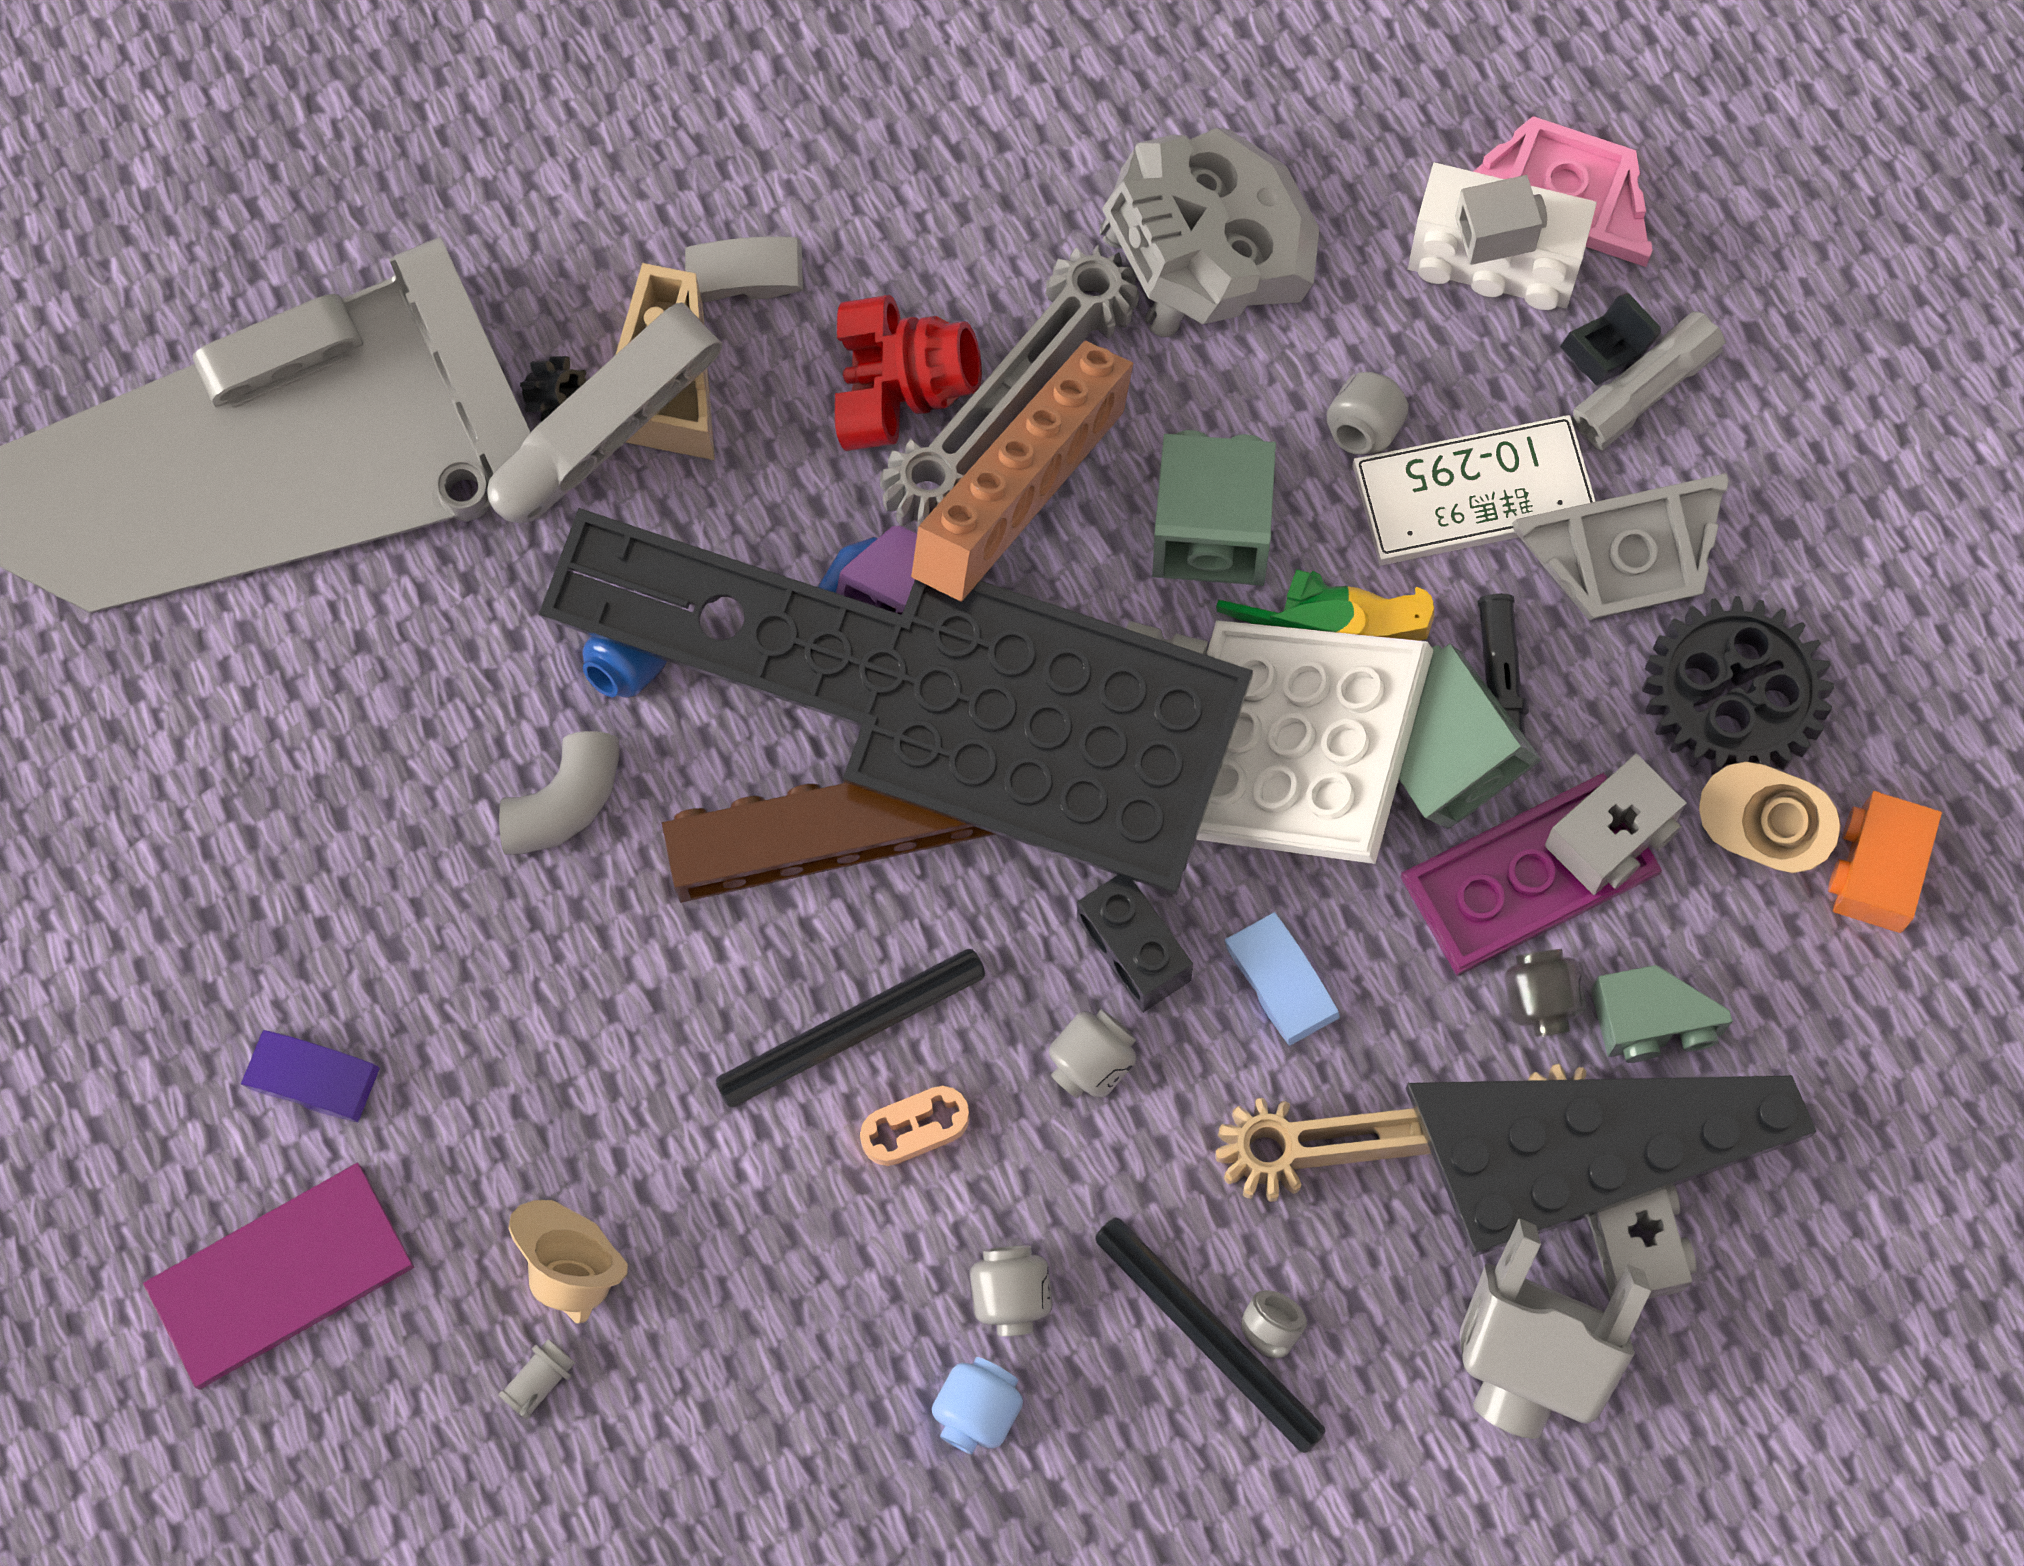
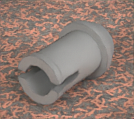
M549 1339L541 1348L535 1344L532 1350L536 1354L504 1391L502 1390L498 1394L526 1420L532 1416L531 1413L562 1377L567 1381L572 1375L568 1371L576 1363Z

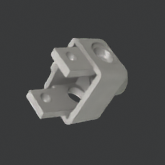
M1519 1218L1497 1266L1485 1264L1461 1326L1459 1338L1464 1368L1473 1377L1484 1381L1473 1403L1476 1412L1496 1427L1523 1438L1536 1439L1540 1438L1552 1411L1581 1423H1591L1600 1416L1635 1354L1630 1335L1651 1293L1645 1271L1627 1264L1605 1312L1525 1279L1541 1242L1537 1226Z

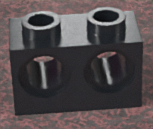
M1117 875L1077 901V921L1143 1013L1191 981L1193 962L1133 880Z

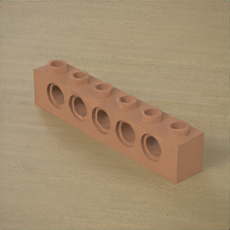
M1084 341L918 526L911 577L962 602L1123 414L1134 363L1105 348Z

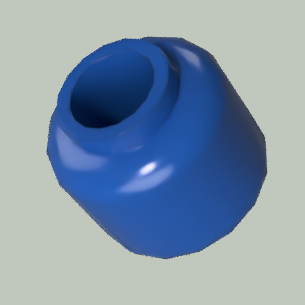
M591 636L586 641L582 650L584 660L583 672L587 680L596 690L608 697L620 696L630 698L638 695L663 671L667 663L665 660Z

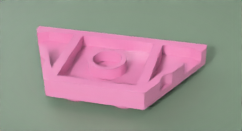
M1533 116L1514 132V136L1510 141L1499 144L1484 156L1483 163L1473 171L1501 179L1527 175L1531 186L1596 201L1597 204L1586 247L1647 267L1653 249L1651 241L1647 239L1644 221L1646 207L1643 192L1638 185L1640 171L1636 150Z

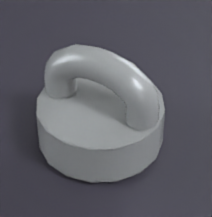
M1270 1290L1256 1292L1244 1311L1241 1320V1329L1245 1339L1255 1350L1271 1358L1285 1357L1307 1326L1305 1314L1295 1301L1284 1294Z

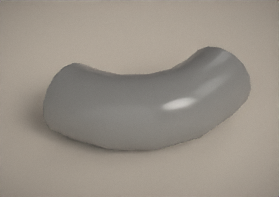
M597 731L576 732L565 736L562 739L560 769L549 785L534 794L521 797H504L501 799L499 826L502 850L505 855L527 854L560 846L591 825L612 794L619 760V739L616 736Z

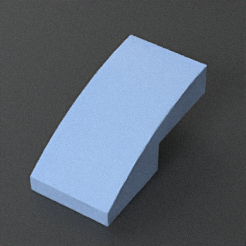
M1275 912L1225 939L1228 952L1257 992L1259 1003L1289 1046L1340 1018L1339 1011L1318 975Z

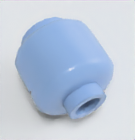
M976 1357L972 1364H957L951 1370L932 1406L933 1416L939 1423L945 1426L940 1437L954 1447L971 1455L977 1445L987 1449L999 1447L1005 1440L1023 1405V1398L1015 1388L1019 1380L1003 1368L980 1357Z

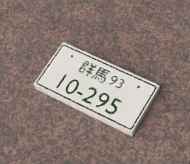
M1570 415L1355 458L1353 461L1354 473L1380 566L1518 538L1519 536L1515 533L1512 524L1516 519L1596 502Z

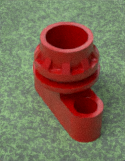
M891 295L840 303L837 312V339L842 341L848 351H853L852 366L846 367L843 370L845 383L848 385L853 384L852 391L835 393V429L838 441L845 451L896 444L899 438L900 402L906 401L909 408L915 414H926L933 408L937 410L951 407L961 396L972 395L981 386L982 363L980 349L974 330L968 322L949 323L938 316L920 318V320L917 317L901 319L897 303Z

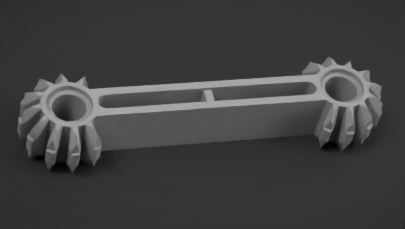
M1097 245L1091 255L1086 256L1075 247L1074 251L1070 254V261L1058 259L1053 267V276H1050V280H1047L1045 295L1053 303L930 446L921 448L910 438L906 444V453L892 450L891 455L888 457V468L883 469L880 475V487L885 492L883 493L884 508H886V511H897L896 521L899 523V526L903 527L914 520L917 522L918 528L1061 368L1091 331L1099 330L1109 340L1111 335L1114 334L1115 326L1127 327L1131 321L1132 310L1138 306L1139 291L1137 290L1138 287L1135 286L1136 275L1133 268L1122 267L1123 260L1121 259L1120 252L1105 258L1102 257V251L1099 245ZM1095 291L1100 293L1101 295L1090 296L1083 292ZM930 481L938 484L939 487L925 490L918 487L917 484Z

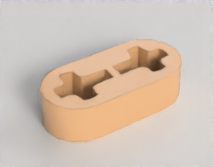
M939 1086L876 1110L866 1118L861 1127L860 1138L863 1150L868 1158L875 1163L890 1166L951 1143L961 1137L968 1127L970 1117L967 1101L954 1088ZM942 1100L947 1108L957 1106L959 1112L952 1115L953 1126L950 1128L942 1129L939 1122H932L922 1127H919L917 1123L933 1114L932 1104L936 1101ZM882 1123H888L891 1130H898L911 1124L912 1131L896 1138L898 1148L894 1151L887 1152L883 1144L873 1146L871 1140L878 1137L877 1126Z

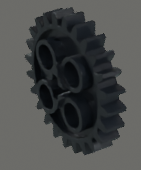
M1735 596L1728 611L1723 610L1716 598L1711 599L1706 609V616L1695 606L1689 607L1685 616L1686 624L1675 618L1671 620L1667 628L1669 637L1658 636L1653 650L1658 655H1650L1645 665V670L1654 676L1646 678L1642 692L1656 696L1649 701L1646 714L1664 716L1659 722L1655 733L1657 735H1664L1673 732L1676 735L1670 748L1672 753L1678 752L1686 746L1693 750L1689 761V766L1691 767L1699 764L1704 757L1710 759L1711 775L1720 771L1724 764L1752 762L1770 767V759L1781 770H1785L1792 761L1791 752L1803 757L1811 746L1808 739H1818L1824 729V726L1818 720H1826L1832 710V705L1822 699L1830 696L1834 689V683L1819 679L1826 674L1831 665L1830 661L1812 659L1821 645L1820 641L1814 640L1802 643L1799 638L1806 625L1801 622L1790 629L1785 627L1783 623L1786 617V610L1783 608L1776 612L1772 618L1764 616L1765 605L1764 601L1760 599L1755 604L1752 612L1744 611L1740 596ZM1742 643L1754 647L1760 658L1747 659L1741 656L1736 651L1735 645ZM1773 664H1778L1782 668V670L1777 669L1758 676L1762 673L1763 669ZM1691 668L1702 670L1709 676L1711 683L1706 685L1697 684L1688 678L1685 670ZM1754 679L1747 693L1743 688L1738 687L1720 697L1711 707L1703 711H1696L1694 709V705L1705 704L1721 696L1730 680L1735 686H1740ZM1774 690L1783 693L1788 698L1790 706L1780 707L1772 704L1767 699L1765 692ZM1723 715L1734 718L1739 723L1741 731L1734 733L1723 730L1718 725L1715 717Z

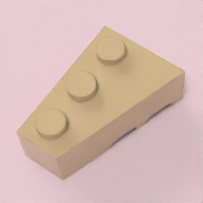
M642 263L616 354L660 314L676 303H684L704 325L703 303L696 273ZM708 367L625 443L715 460Z

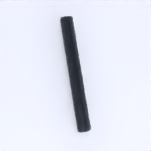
M966 949L721 1074L716 1079V1086L724 1102L729 1107H735L982 980L985 976V968L977 953L973 949Z
M1114 1217L1102 1226L1097 1232L1095 1240L1104 1252L1300 1452L1306 1453L1310 1451L1323 1438L1326 1432L1325 1427L1120 1218Z

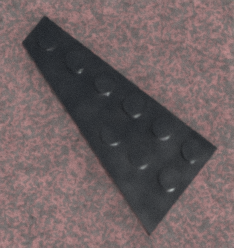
M1792 1075L1407 1083L1405 1088L1473 1257L1506 1246L1519 1218L1536 1225L1538 1234L1810 1138L1817 1132Z

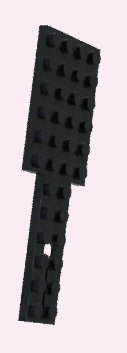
M578 508L538 614L542 619L861 726L843 776V780L846 783L1177 895L1253 677V670L983 581H979L961 602L915 579L903 614L900 615ZM573 571H576V572H579V573H582V574H585V575H588V576H591V577H594V578H597V579L606 581V582H608V583H611V584H614V585H617V586H620V587H623V588H626V589H629V590H632V591H635V592H638V593H641V594H644V595H647V596H650V597H653V598H656V599H659V600H662V601H665V602H668V603H671V604H674V605H677V606H680V607H683V608H686V609L689 608V605H690V604H691V605H694L695 608H694V611H693V612H690V611H688V610H685V609H682V608H679V607H676V606H673V605H670V604H667V603H664V602H661V601H658V600H655V599H652V598H649V597H646V596H643V595H640V594H637V593H634V592H631V591H628V590H625V589H622V588H619V587H616V586H613V585H610V584H607V583H604V582H601V581H598V580H595V579H592V578H589V577H586V576H583V575L574 573ZM721 597L732 598L741 604L744 611V622L741 629L729 639L716 640L710 638L704 633L700 623L704 607L708 603L716 602Z

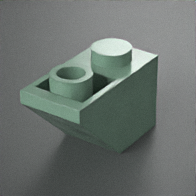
M1657 965L1598 976L1590 990L1607 1056L1613 1057L1624 1054L1627 1063L1642 1062L1659 1056L1661 1054L1659 1047L1666 1046L1673 1034L1678 1033L1683 1050L1686 1052L1710 1048L1719 1043L1717 1036L1723 1035L1733 1022L1730 1010Z

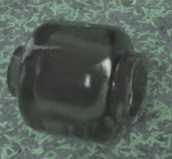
M1562 948L1516 955L1517 964L1511 966L1505 973V984L1512 1020L1521 1026H1533L1535 1037L1570 1032L1569 1020L1580 1017L1586 1011V999L1578 961L1571 957H1563Z

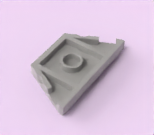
M1727 473L1523 517L1516 519L1512 524L1515 533L1588 621L1695 598L1703 594L1709 570L1707 564L1710 549L1714 547L1719 524H1716L1722 495L1727 491L1729 480Z

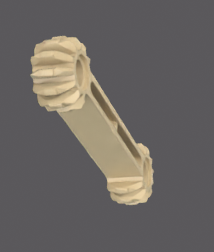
M1560 1064L1552 1065L1549 1071V1080H1567L1565 1071ZM1578 1067L1571 1080L1585 1079L1586 1070L1584 1067ZM1534 1072L1528 1078V1080H1547L1537 1072ZM1257 1098L1254 1106L1255 1117H1252L1243 1107L1237 1106L1233 1109L1232 1113L1237 1126L1222 1124L1220 1126L1218 1137L1229 1145L1218 1148L1215 1157L1217 1162L1234 1163L1224 1174V1180L1227 1184L1236 1183L1245 1175L1248 1179L1243 1191L1244 1197L1251 1199L1255 1195L1257 1184L1260 1183L1265 1184L1266 1197L1269 1202L1277 1201L1279 1196L1278 1181H1281L1283 1186L1293 1194L1300 1190L1301 1182L1294 1169L1431 1154V1151L1413 1108L1288 1122L1286 1120L1290 1108L1288 1102L1281 1101L1275 1115L1268 1114V1106L1264 1098ZM1375 1133L1379 1136L1378 1140L1308 1148L1300 1144V1142ZM1262 1137L1274 1139L1281 1146L1283 1155L1273 1162L1260 1161L1252 1154L1250 1149L1251 1143Z

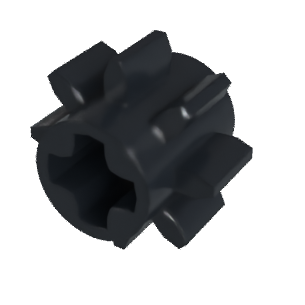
M552 356L549 361H532L530 366L533 372L527 375L524 382H520L523 399L526 403L524 409L526 412H542V422L587 381L585 378L586 370L570 369V357Z

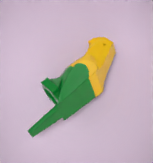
M1298 569L1295 571L1289 588L1284 611L1280 613L1219 599L1216 605L1217 612L1250 624L1416 641L1428 638L1434 619V601L1432 596L1426 590L1419 587L1415 588V595H1403L1387 599L1356 587L1327 586L1323 582L1321 575L1317 572L1312 571L1309 573Z

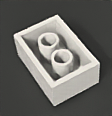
M1433 162L1417 220L1407 270L1418 272V275L1423 280L1430 283L1444 284L1452 280L1469 284L1475 292L1487 297H1497L1503 293L1525 298V302L1528 305L1540 310H1551L1556 308V306L1567 309L1582 262L1597 202L1531 186L1533 195L1541 194L1547 211V226L1541 229L1536 250L1470 265L1455 218L1461 189L1505 179Z

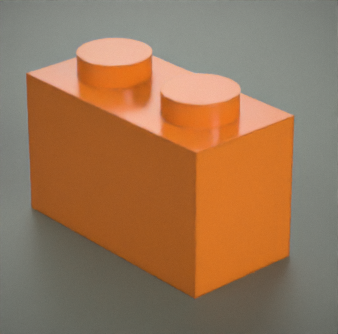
M1877 791L1871 793L1862 808L1853 806L1848 815L1842 839L1852 842L1847 861L1843 859L1837 860L1828 886V892L1837 894L1833 912L1902 933L1914 919L1942 812Z

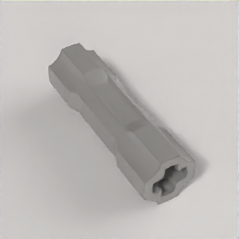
M1693 311L1662 337L1659 344L1614 381L1601 386L1574 408V415L1571 417L1573 426L1596 449L1604 450L1631 428L1636 419L1685 378L1694 376L1723 352L1722 346L1726 341L1720 328L1713 324L1706 314Z

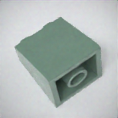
M1184 430L1176 434H1164L1154 534L1152 577L1264 586L1271 538L1276 442L1263 441L1260 437L1248 434L1237 435L1231 439L1208 437L1206 434L1195 430Z
M1450 643L1443 649L1440 645L1432 647L1434 651L1399 776L1400 781L1423 816L1447 829L1465 819L1542 761L1463 653Z

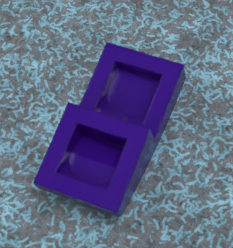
M263 1030L241 1085L268 1096L299 1103L310 1110L358 1123L380 1067L330 1048Z

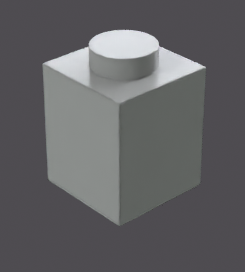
M1527 175L1461 189L1455 218L1470 265L1536 250L1541 229L1547 226V211L1541 194L1533 195Z

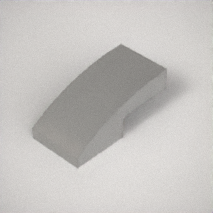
M749 237L685 247V271L696 273L702 302H711L740 294H746L751 300L770 299L803 291L802 242L797 237Z

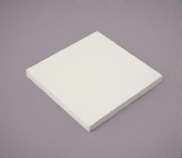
M1216 620L1206 655L1253 670V677L1196 840L1376 864L1434 651L1430 644L1426 641Z

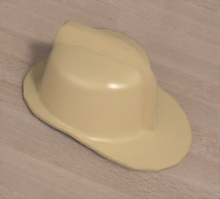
M1752 762L1727 765L1711 776L1701 793L1699 804L1701 821L1712 840L1730 852L1773 869L1790 873L1812 870L1826 861L1838 844L1841 825L1837 807L1828 794L1808 781L1767 765Z
M533 1200L519 1205L511 1214L508 1229L513 1241L528 1261L529 1287L532 1294L545 1306L564 1311L575 1323L586 1322L592 1309L596 1308L606 1298L610 1287L619 1284L627 1276V1262L612 1246L599 1226L556 1201Z

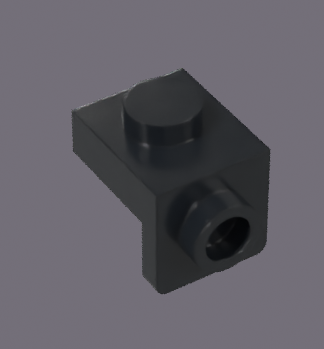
M1624 293L1614 300L1604 316L1569 332L1560 347L1575 362L1578 369L1587 375L1597 386L1626 371L1642 358L1661 333V327L1629 293Z

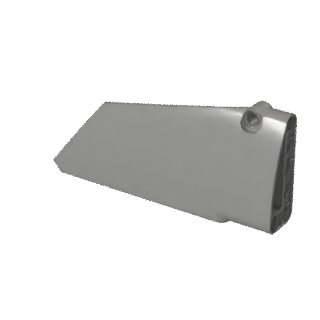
M441 237L418 245L389 259L394 276L345 298H342L339 294H329L315 298L215 340L194 353L193 361L195 364L0 446V567L89 613H96L394 536L453 518L467 522L476 520L484 515L491 506L487 494L490 478L497 469L521 449L524 440L531 432ZM471 480L477 483L478 490L474 497L463 502L451 499L449 497L450 489L458 481Z

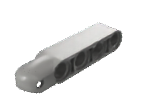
M676 303L669 307L545 418L527 436L521 449L496 470L490 478L487 488L488 501L493 509L505 520L515 523H526L540 518L560 498L581 483L698 377L717 358L722 349V342L700 322V319L684 303Z

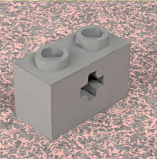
M1636 753L1552 828L1545 847L1593 895L1600 891L1608 882L1616 889L1639 868L1640 863L1635 859L1650 845L1656 851H1659L1681 830L1682 826L1677 820L1687 802ZM1624 823L1629 828V831L1621 830L1615 835L1609 827L1616 828Z
M1675 1186L1588 1216L1610 1299L1627 1264L1645 1271L1651 1289L1648 1299L1683 1292L1692 1283L1691 1274L1696 1273L1697 1269L1696 1259L1690 1240L1687 1237L1680 1238L1674 1215L1680 1213V1204ZM1637 1221H1639L1642 1230H1652L1655 1235L1646 1248L1640 1237L1631 1238L1629 1235L1630 1230Z

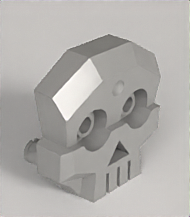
M1215 128L1190 140L1185 135H1169L1140 142L1136 145L1121 168L1114 191L1102 208L1106 219L1100 225L1099 233L1100 235L1106 234L1103 237V241L1114 248L1123 249L1148 299L1155 301L1145 316L1146 323L1153 321L1149 326L1151 332L1160 337H1170L1179 329L1185 315L1202 324L1238 317L1248 305L1298 303L1303 300L1314 284L1320 227L1286 165L1231 129Z

